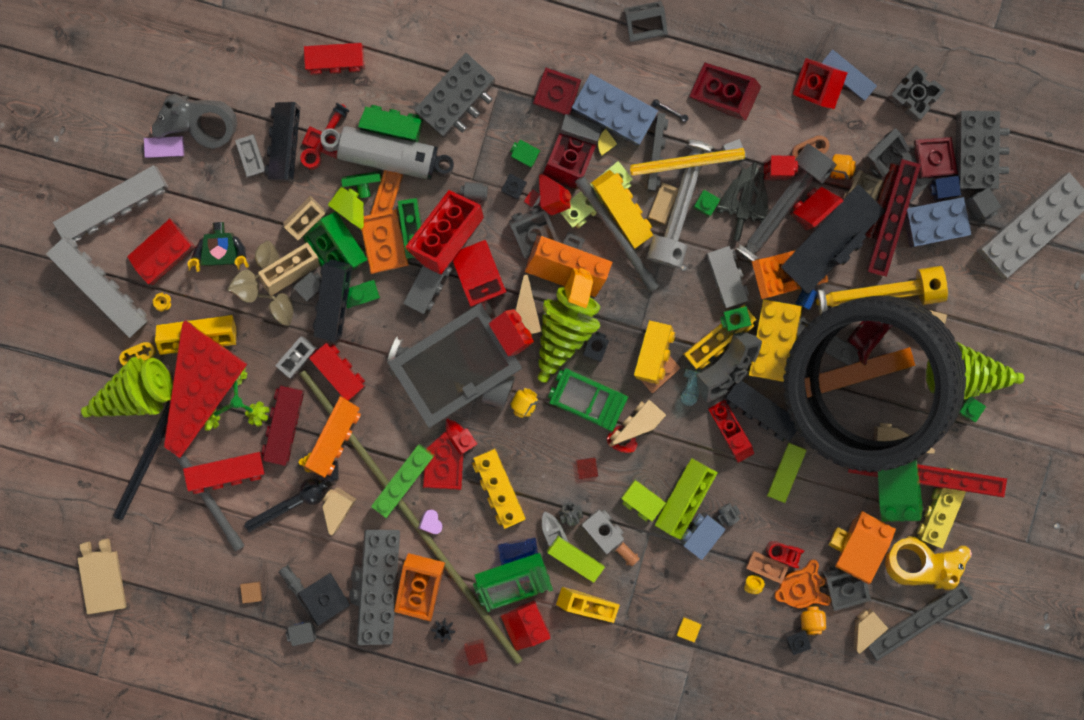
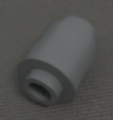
M465 182V186L461 185V196L473 202L487 201L488 185L474 182Z

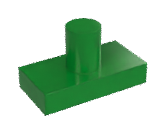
M380 171L343 176L341 179L342 187L357 185L359 198H365L370 196L368 183L379 182L382 177Z
M375 280L350 287L346 309L379 299L380 295Z

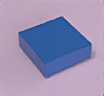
M802 289L795 304L810 309L818 292L812 290L810 293H806Z

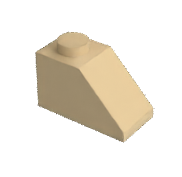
M871 609L863 610L855 621L854 649L859 654L888 629Z

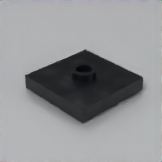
M331 573L297 593L317 626L350 606Z

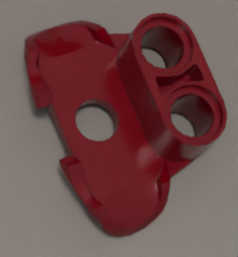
M862 321L849 336L847 341L858 350L859 361L864 366L867 365V359L872 350L892 325L876 321Z

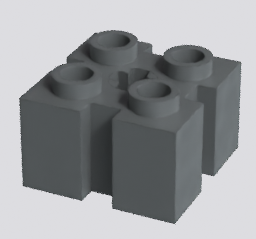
M917 65L912 67L902 79L905 84L900 83L887 97L898 108L902 105L907 108L905 113L915 122L921 120L931 107L927 104L936 102L946 90L935 80L927 81L925 78L928 74ZM916 90L919 92V93L917 94L918 97H915V96L913 95V94H914L913 92L916 91Z

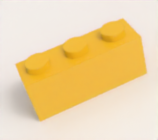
M649 320L634 373L636 379L658 385L660 380H663L665 375L663 367L665 361L668 362L670 357V350L668 349L670 343H673L675 339V332H673L674 329L671 325Z

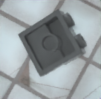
M539 205L529 208V212L523 215L522 213H516L511 217L512 220H509V224L525 259L530 257L537 236H543L559 242L547 212L541 209Z
M835 565L828 567L827 571H823L834 611L871 601L867 583L835 567Z

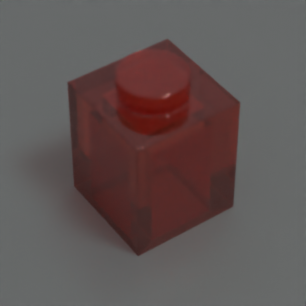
M484 639L465 643L464 649L469 666L488 661Z

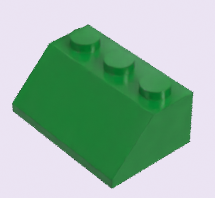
M371 105L370 107H365L358 127L370 132L419 142L423 121L416 114L408 113V116L401 115V111L389 109V112L383 111L380 106Z
M337 212L320 219L302 236L304 241L310 245L317 255L321 267L332 259L353 265V271L368 260Z

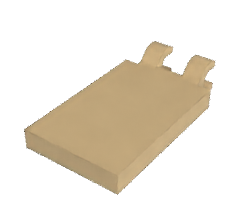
M110 539L99 541L101 551L92 552L91 542L80 544L83 556L78 557V564L87 614L127 607L117 551L111 552Z

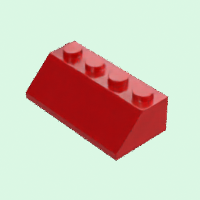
M448 190L405 246L406 249L426 268L441 275L484 219L481 205Z

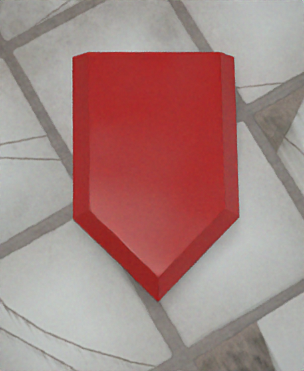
M445 431L426 448L435 456L424 469L423 488L461 490L463 454L460 456Z

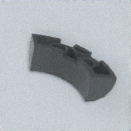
M734 333L731 343L721 359L709 369L696 374L698 389L706 402L728 392L727 388L735 382L738 384L747 375V368L751 362L756 361L761 349L762 341L759 338L748 333Z

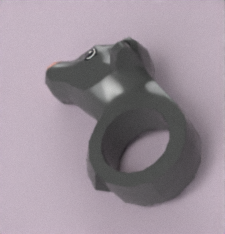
M171 94L166 97L150 131L154 137L159 139L167 134L188 131L199 145L215 150L216 147H221L232 138L238 123L236 114L224 102L215 100L189 101L188 96L184 95L181 97L177 94ZM211 112L219 115L226 125L225 135L214 137L207 134L201 125L202 114Z

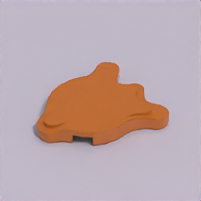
M812 559L804 568L786 574L782 584L775 591V599L778 602H784L795 608H805L816 603L828 606L831 603L830 597L819 590L821 586L825 585V580L818 575L819 563Z

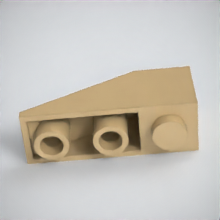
M650 400L645 403L641 401L634 409L636 411L633 417L629 415L622 423L624 425L621 431L617 429L610 437L612 441L609 446H614L654 430L666 414Z

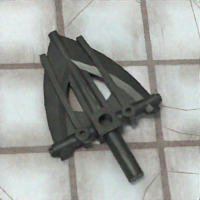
M753 162L746 170L742 168L740 175L729 186L720 204L716 206L717 213L728 212L730 216L736 214L737 223L732 239L736 242H740L744 222L748 218H751V221H755V219L760 220V223H762L768 215L767 192L763 181L764 173H760L756 162ZM744 187L743 192H742V196H741V199H740V202H739V201L736 199V198H737V194H738V191L741 190V189ZM753 191H755L757 196L756 202L751 205Z

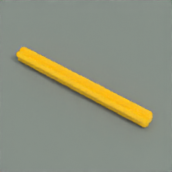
M744 148L632 164L630 165V172L632 176L742 160L745 159Z

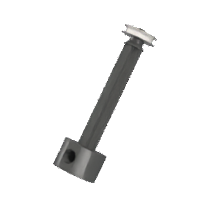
M807 143L795 159V161H798V167L801 169L751 238L747 240L748 245L746 248L741 244L736 248L743 253L745 259H751L752 261L760 259L755 255L756 252L761 251L762 247L811 181L816 179L823 184L837 166L835 162Z
M398 336L396 337L393 345L390 347L387 363L410 349L408 346L401 347L403 338L399 340ZM420 353L406 362L465 386L473 382L476 387L488 379L485 376L424 353ZM493 369L491 376L498 373L499 371ZM510 376L485 392L481 403L503 411L511 393L515 377Z

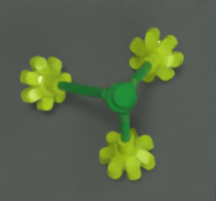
M246 368L233 384L234 397L231 399L230 404L218 411L215 409L205 423L204 429L206 431H210L212 427L216 429L219 426V415L232 407H241L247 410L245 416L249 417L248 423L250 425L255 423L259 427L262 425L261 420L267 421L268 416L265 413H268L270 409L269 407H263V402H257L248 407L238 397V385H241L242 379H246L248 375L245 372Z

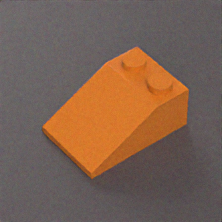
M861 511L851 523L835 567L870 584L891 544L896 529Z
M408 553L403 564L394 612L431 621L445 562Z

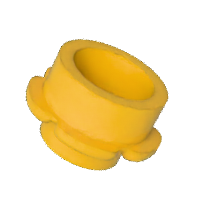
M158 293L153 299V306L160 312L168 310L171 307V297L168 294Z

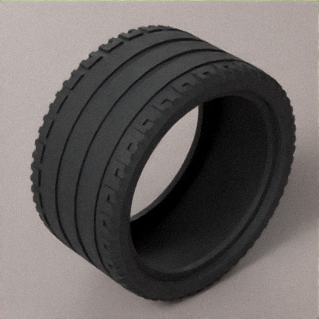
M877 295L857 298L834 306L817 316L797 337L798 340L794 342L789 352L790 357L787 358L784 369L786 371V374L783 376L785 404L788 405V414L791 417V421H794V427L799 432V435L805 438L804 441L810 448L818 451L817 454L823 456L826 460H832V463L845 468L847 466L851 470H867V472L886 471L909 464L923 456L950 430L959 415L965 396V363L962 360V352L958 343L956 344L955 337L949 328L947 329L944 326L945 324L925 307L894 296ZM859 321H876L892 325L912 337L925 352L934 375V400L927 419L914 434L892 441L866 439L845 429L829 412L820 390V364L830 341L847 325ZM810 377L812 396L807 398L805 378Z

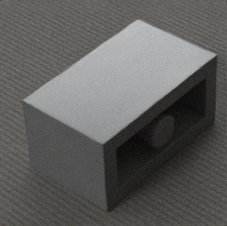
M989 187L965 199V204L975 220L982 219L984 221L998 214L996 210L1001 208Z

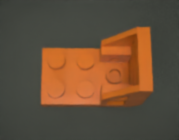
M796 250L752 261L761 299L802 289L781 269L782 264ZM827 275L818 284L829 282Z

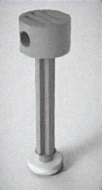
M687 139L689 144L685 145L693 150L688 154L689 156L712 153L711 149H714L713 146L703 141ZM701 166L685 168L664 237L653 235L647 259L665 266L681 269L688 246L678 242Z

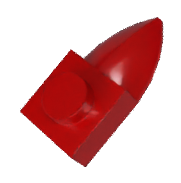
M446 419L447 435L460 456L477 445V442L467 428L464 429L454 420Z

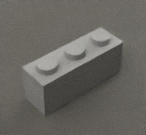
M730 246L707 253L706 256L724 308L748 301L749 291L747 286L742 284L741 278H743L741 268L736 267L735 260H737L734 249H730Z

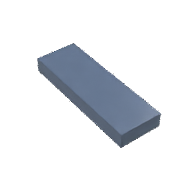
M833 49L822 61L823 64L848 72L844 86L863 101L877 87L876 84Z

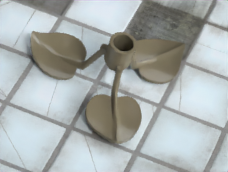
M268 240L260 244L256 249L255 260L261 269L280 259L277 249ZM243 270L234 277L227 291L233 293L246 303L255 301L257 297L272 299L273 301L269 304V310L273 318L283 326L291 324L293 303L289 296L279 293L275 298L273 295L258 293L260 287L256 279L259 278V275L255 276L250 270Z

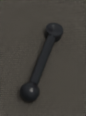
M654 99L652 102L653 106H659L681 118L682 122H687L689 119L686 114L681 115L661 104L658 99Z

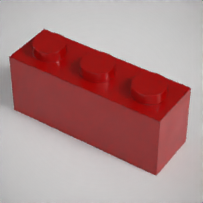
M362 43L304 46L305 70L310 72L311 75H320L322 71H329L330 74H339L341 70L357 73L360 72V69H365L364 46Z
M771 155L764 161L763 180L787 181L798 172V161H795V156Z
M326 343L309 359L340 395L350 401L366 387L364 384L365 379L360 373L355 374L351 369L353 365L346 358L342 359L339 356L340 350L334 344Z

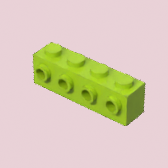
M691 458L663 511L659 515L655 526L681 540L718 472Z

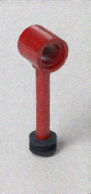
M335 104L337 105L335 106L336 108H333L335 113L325 130L334 129L342 116L346 118L345 114H347L346 112L349 113V110L345 105ZM321 136L314 148L305 149L301 153V162L309 170H315L321 165L320 151L323 148ZM315 155L316 161L308 164L306 162L307 156Z

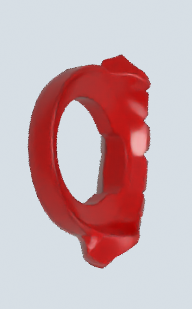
M624 425L617 426L612 433L607 435L608 444L612 441L610 437L617 429H623ZM635 437L626 446L616 444L610 447L620 452L633 453L638 444Z

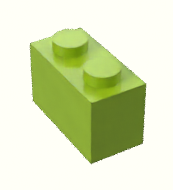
M635 479L621 496V499L624 500L622 504L630 510L634 508L639 511L637 515L646 522L648 519L653 522L666 504L664 500Z

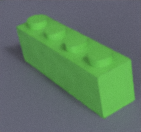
M419 444L371 507L387 518L435 455Z

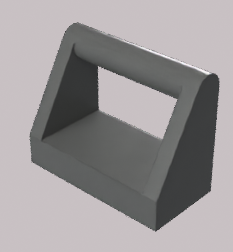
M661 1L624 8L630 42L668 35L665 10ZM660 16L661 29L633 34L631 21Z

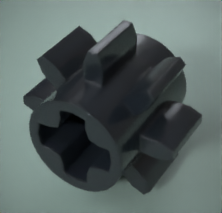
M446 618L441 623L436 620L437 628L433 627L431 631L436 632L434 639L440 638L441 643L446 638L451 641L450 633H455L456 631L451 629L453 622L447 623ZM442 626H445V629L449 631H446L445 634H442V631H440V629L442 628Z

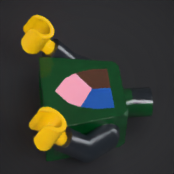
M224 222L213 223V234H204V237L199 240L194 249L192 258L187 263L188 270L190 271L191 267L196 266V272L200 271V262L201 266L236 264L238 270H240L239 266L243 263L246 268L249 267L246 260V247L239 237L234 236L233 233H225Z

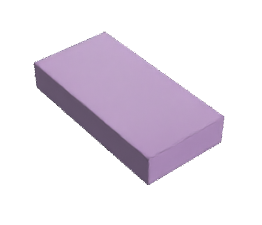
M184 137L144 138L145 158L184 156Z

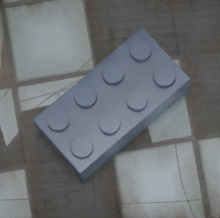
M591 73L572 106V111L601 125L603 128L638 147L658 112L657 109Z

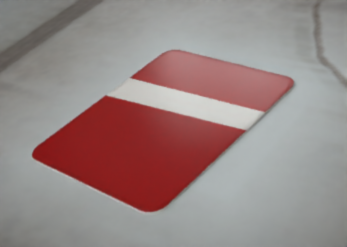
M532 189L524 202L531 207L535 205L541 207L540 194Z

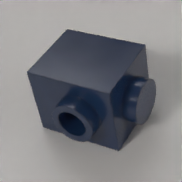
M959 176L935 179L931 181L932 184L929 186L930 194L934 197V200L961 195Z

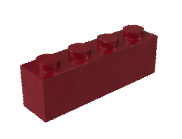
M284 385L276 389L274 400L277 401L270 413L272 423L266 430L268 441L267 445H263L261 456H264L263 461L284 466L289 464L305 390Z

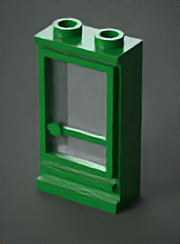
M567 368L564 371L560 370L556 381H558L556 389L552 387L548 398L551 399L549 403L613 432L628 396Z
M541 553L474 574L476 582L473 583L476 594L480 593L478 595L481 606L485 605L487 612H490V609L537 595L540 592L543 593L546 590L549 592L553 591Z

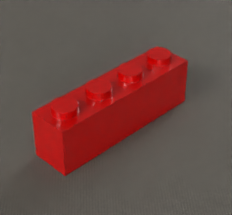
M260 452L183 469L188 492L192 491L193 494L202 493L204 488L212 487V490L224 488L223 484L231 482V486L242 484V480L250 478V482L262 479L261 475H265Z

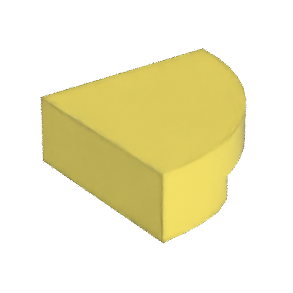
M607 129L601 133L598 141V149L601 156L617 145Z

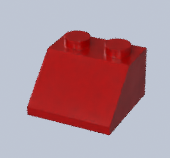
M805 58L793 95L819 106L835 109L848 72Z
M535 600L500 615L515 650L532 647L551 638V634Z

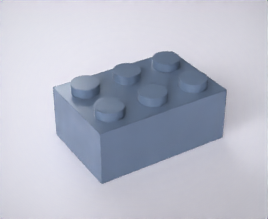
M964 197L907 209L904 221L910 248L971 235Z

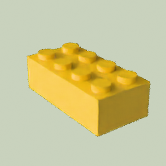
M763 299L756 335L762 341L756 361L751 362L750 376L784 382L783 376L786 374L784 369L787 358L790 357L789 352L797 339L802 306Z

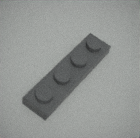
M664 113L657 114L651 162L663 160V157H660L661 149H665L666 138H663V130L667 131L668 119H665L666 114ZM658 172L649 173L647 191L655 192L656 187L659 188L661 176H657Z

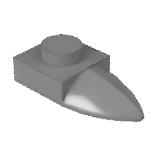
M545 511L542 516V529L549 546H551L557 536L569 542L559 521Z

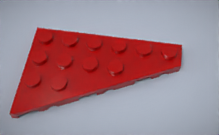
M184 320L181 328L164 447L179 458L182 457L248 365L187 320Z

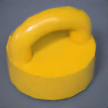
M750 575L745 581L744 590L747 593L759 594L763 591L764 580L759 576Z

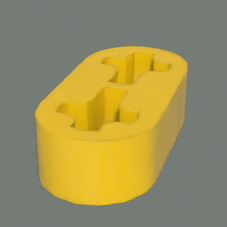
M149 342L140 343L121 352L119 357L120 363L123 366L127 363L125 362L127 353L128 355L135 354L138 360L139 358L144 361L150 359L156 354V348ZM144 346L151 348L148 356L147 354H139V352L144 350Z

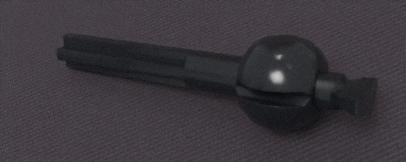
M331 476L320 482L317 479H307L301 483L299 493L248 520L244 526L250 533L303 503L316 505L323 500L325 490L336 484Z

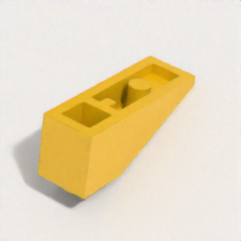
M565 587L561 588L556 603L557 606L567 612L612 623L615 621L620 606L617 603Z

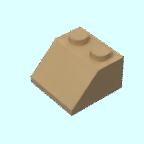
M338 487L334 490L330 489L322 500L325 502L323 511L330 535H333L338 530L356 501V498Z

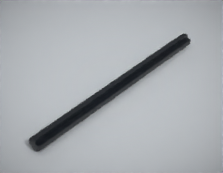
M171 400L167 402L113 514V517L116 519H124L167 430Z

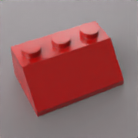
M169 218L127 257L146 283L154 285L196 247Z

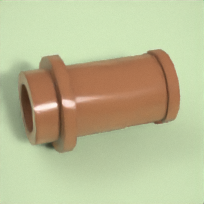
M624 542L615 550L627 562L626 564L631 567L640 559L638 554L630 550Z

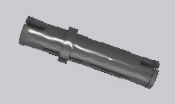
M289 565L284 566L278 572L287 583V588L291 589L310 618H312L297 594L305 589L301 584V579L296 577Z

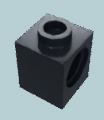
M509 174L501 192L519 201L527 182Z
M597 331L595 335L592 334L583 355L601 362L609 340L606 339L607 335ZM595 340H599L602 343V349L597 352L591 348V344Z
M801 627L784 633L793 655L812 649L807 634Z

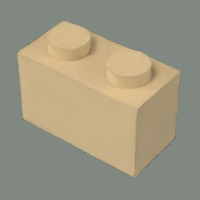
M309 196L283 222L284 228L299 240L325 214L324 208Z

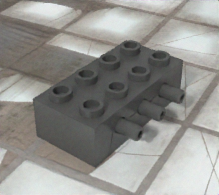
M465 53L414 111L443 138L454 127L463 133L467 127L460 120L467 112L474 118H477L480 114L473 107L480 98L487 104L493 100L486 91L494 84L495 78L471 56Z
M960 111L956 113L955 161L958 174L955 176H959L960 190H982L988 187L991 191L999 189V174L1009 173L1008 166H999L1000 155H1009L1010 151L1009 147H1000V136H1009L1010 134L1009 128H1000V111Z

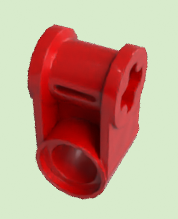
M771 541L767 544L766 553L769 557L799 569L798 563L805 550L777 541ZM779 546L780 552L777 555H772V548Z

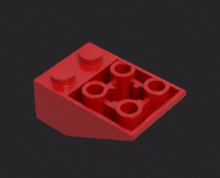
M486 239L459 250L453 258V263L471 307L507 293Z

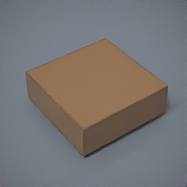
M260 581L240 584L242 603L263 600Z

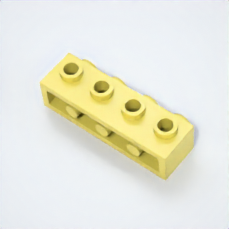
M940 487L935 488L931 497L933 499L931 506H928L924 513L926 517L924 523H921L918 527L917 534L919 535L917 538L943 549L966 492Z

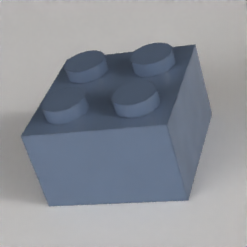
M705 512L702 515L700 513L697 514L692 521L694 525L690 530L687 528L681 540L683 546L701 560H703L726 530Z

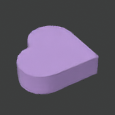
M434 510L425 511L418 529L430 534L440 533L442 523L438 520L437 512Z

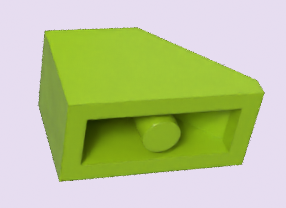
M341 186L328 206L362 230L364 227L363 202L357 198L359 194L349 188L347 191Z

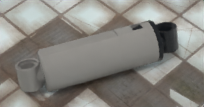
M348 126L343 127L341 134L334 129H326L321 134L323 148L329 152L337 150V159L427 180L432 179L433 172L440 177H448L453 172V159L448 155L437 156L438 147ZM333 136L336 138V141L333 144H328L325 142L326 138ZM446 162L450 167L447 170H442L439 168V164Z

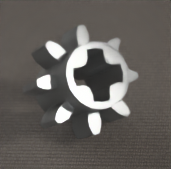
M573 502L564 504L562 510L558 511L562 524L566 523L569 526L577 525L580 518H583L580 505L576 506Z
M728 503L718 509L720 514L717 518L722 525L726 523L727 527L740 520L738 515L741 512L737 505L732 507Z

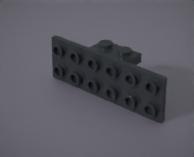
M856 185L843 199V202L826 217L782 264L781 269L806 293H810L834 266L846 264L851 258L849 255L863 246L864 243L862 241L866 238L864 234L883 215L885 210L860 185Z

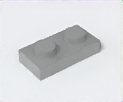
M255 135L235 140L247 177L264 173L265 166Z

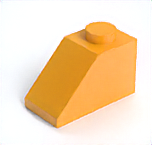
M573 268L564 288L568 302L584 308L587 307L593 284L589 271L582 268L579 270Z

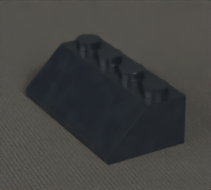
M275 102V107L271 109L273 126L269 128V138H272L271 146L268 145L267 157H270L269 165H266L265 176H268L270 181L294 182L301 107L296 102Z

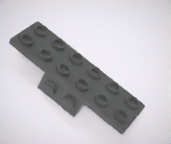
M400 530L364 531L362 566L353 565V571L351 572L352 589L349 593L351 604L359 606L357 645L392 644Z

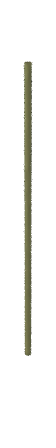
M306 370L302 371L299 375L328 414L331 415L334 409ZM352 433L348 439L385 488L389 481ZM401 499L397 506L436 558L441 562H445V570L514 662L519 664L523 659L483 606H481L480 602L429 534L418 529L420 522Z

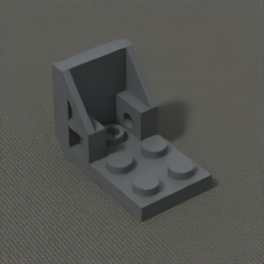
M896 128L888 132L861 159L865 167L878 179L883 180V184L889 190H891L900 159L917 163L908 153L910 149L902 134ZM918 174L910 202L934 178L919 179Z

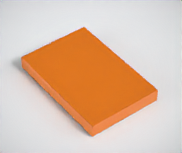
M397 209L364 216L362 235L371 274L409 266Z

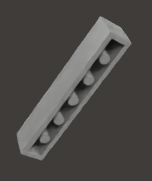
M153 165L59 218L53 224L61 238H72L77 243L82 240L81 237L87 233L91 235L97 232L99 226L113 223L115 217L129 214L132 212L131 208L136 205L139 207L149 202L148 199L152 196L158 197L164 194L168 185L158 167Z
M62 238L46 255L130 338L148 321L146 318L147 314L140 307L137 309L132 304L134 301L126 293L123 295L118 290L120 287L115 281H109L104 276L106 273L100 266L95 267L90 262L92 258L86 252L81 253L77 249L78 244L72 238Z

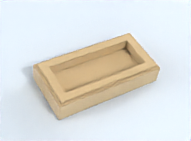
M662 182L648 218L666 225L679 188Z

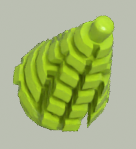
M562 287L558 288L556 293L558 300L547 299V301H544L543 309L545 312L542 316L543 325L541 328L543 335L540 339L543 347L539 351L542 358L539 359L538 364L542 370L537 376L539 381L543 383L548 382L550 373L555 374L560 369L559 366L566 363L567 357L570 358L576 352L575 349H579L584 344L583 341H587L592 336V333L600 328L599 321L592 318V315L599 312L600 305L591 297H589L586 308L568 302L565 289Z
M956 342L962 352V360H964L966 369L964 399L989 393L991 390L1010 387L1013 383L1022 384L1024 382L1023 373L1014 372L1011 367L1004 366V364ZM928 360L926 382L930 392L934 393V375Z
M133 357L96 393V396L90 399L87 406L82 407L81 414L85 418L93 415L95 417L158 414L164 408L162 403L171 400L173 389L171 375L165 365L156 358L144 361L141 358L138 360L137 357Z

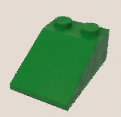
M917 459L895 469L878 471L879 504L882 522L921 521L923 506Z

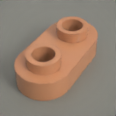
M814 136L795 145L792 149V156H795L796 159L798 151L803 150L807 143L816 148L815 145L818 141L821 142V147L817 150L825 154L830 146L829 141L825 136Z

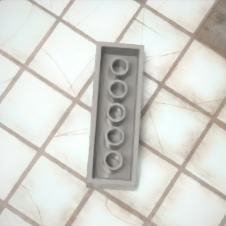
M1070 172L1061 175L979 247L977 251L1001 279L1008 278L1084 211V188Z

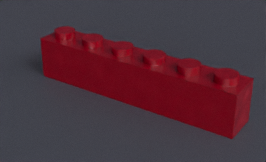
M904 159L899 161L885 212L883 213L866 269L868 272L887 277L921 164Z

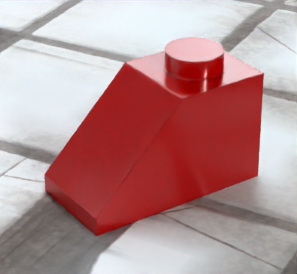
M540 174L541 209L551 216L570 209L571 194L569 190L547 176Z

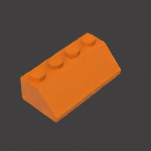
M537 236L524 272L565 286L573 268L578 270L580 268L590 272L593 279L590 296L596 297L607 280L613 262L549 238Z
M339 397L304 466L305 469L323 478L326 475H331L335 467L332 463L335 457L339 459L344 449L341 447L343 441H348L352 434V431L349 430L352 423L357 424L361 416L358 413L359 407L345 398Z

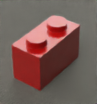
M515 309L504 311L488 323L508 357L519 354L534 343L531 332L524 326L520 314Z

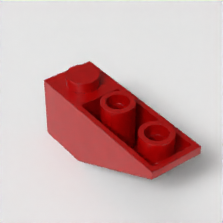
M723 400L708 408L737 463L754 455L751 443L730 407L726 404V401Z

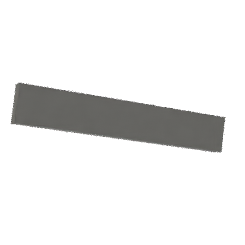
M960 582L955 589L946 591L886 630L867 648L875 660L878 661L973 598L965 585Z

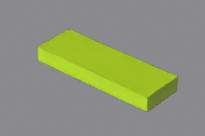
M791 443L787 444L767 493L768 497L783 503L786 502L807 450Z
M559 536L556 537L547 550L548 554L593 583L605 568L603 564Z

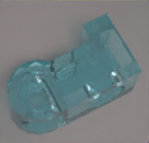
M684 369L683 376L688 378L685 389L680 394V400L683 404L692 406L697 402L700 392L696 376L700 372Z

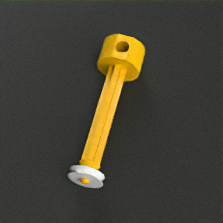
M942 266L917 269L916 280L836 291L830 292L828 295L825 294L823 287L821 290L816 288V292H818L816 304L818 305L820 315L827 310V306L834 307L857 298L882 295L902 298L919 295L922 305L946 302L948 298L946 275ZM930 281L934 283V289L930 288Z

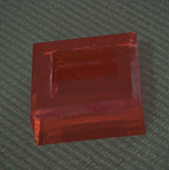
M595 457L576 460L579 479L598 476Z

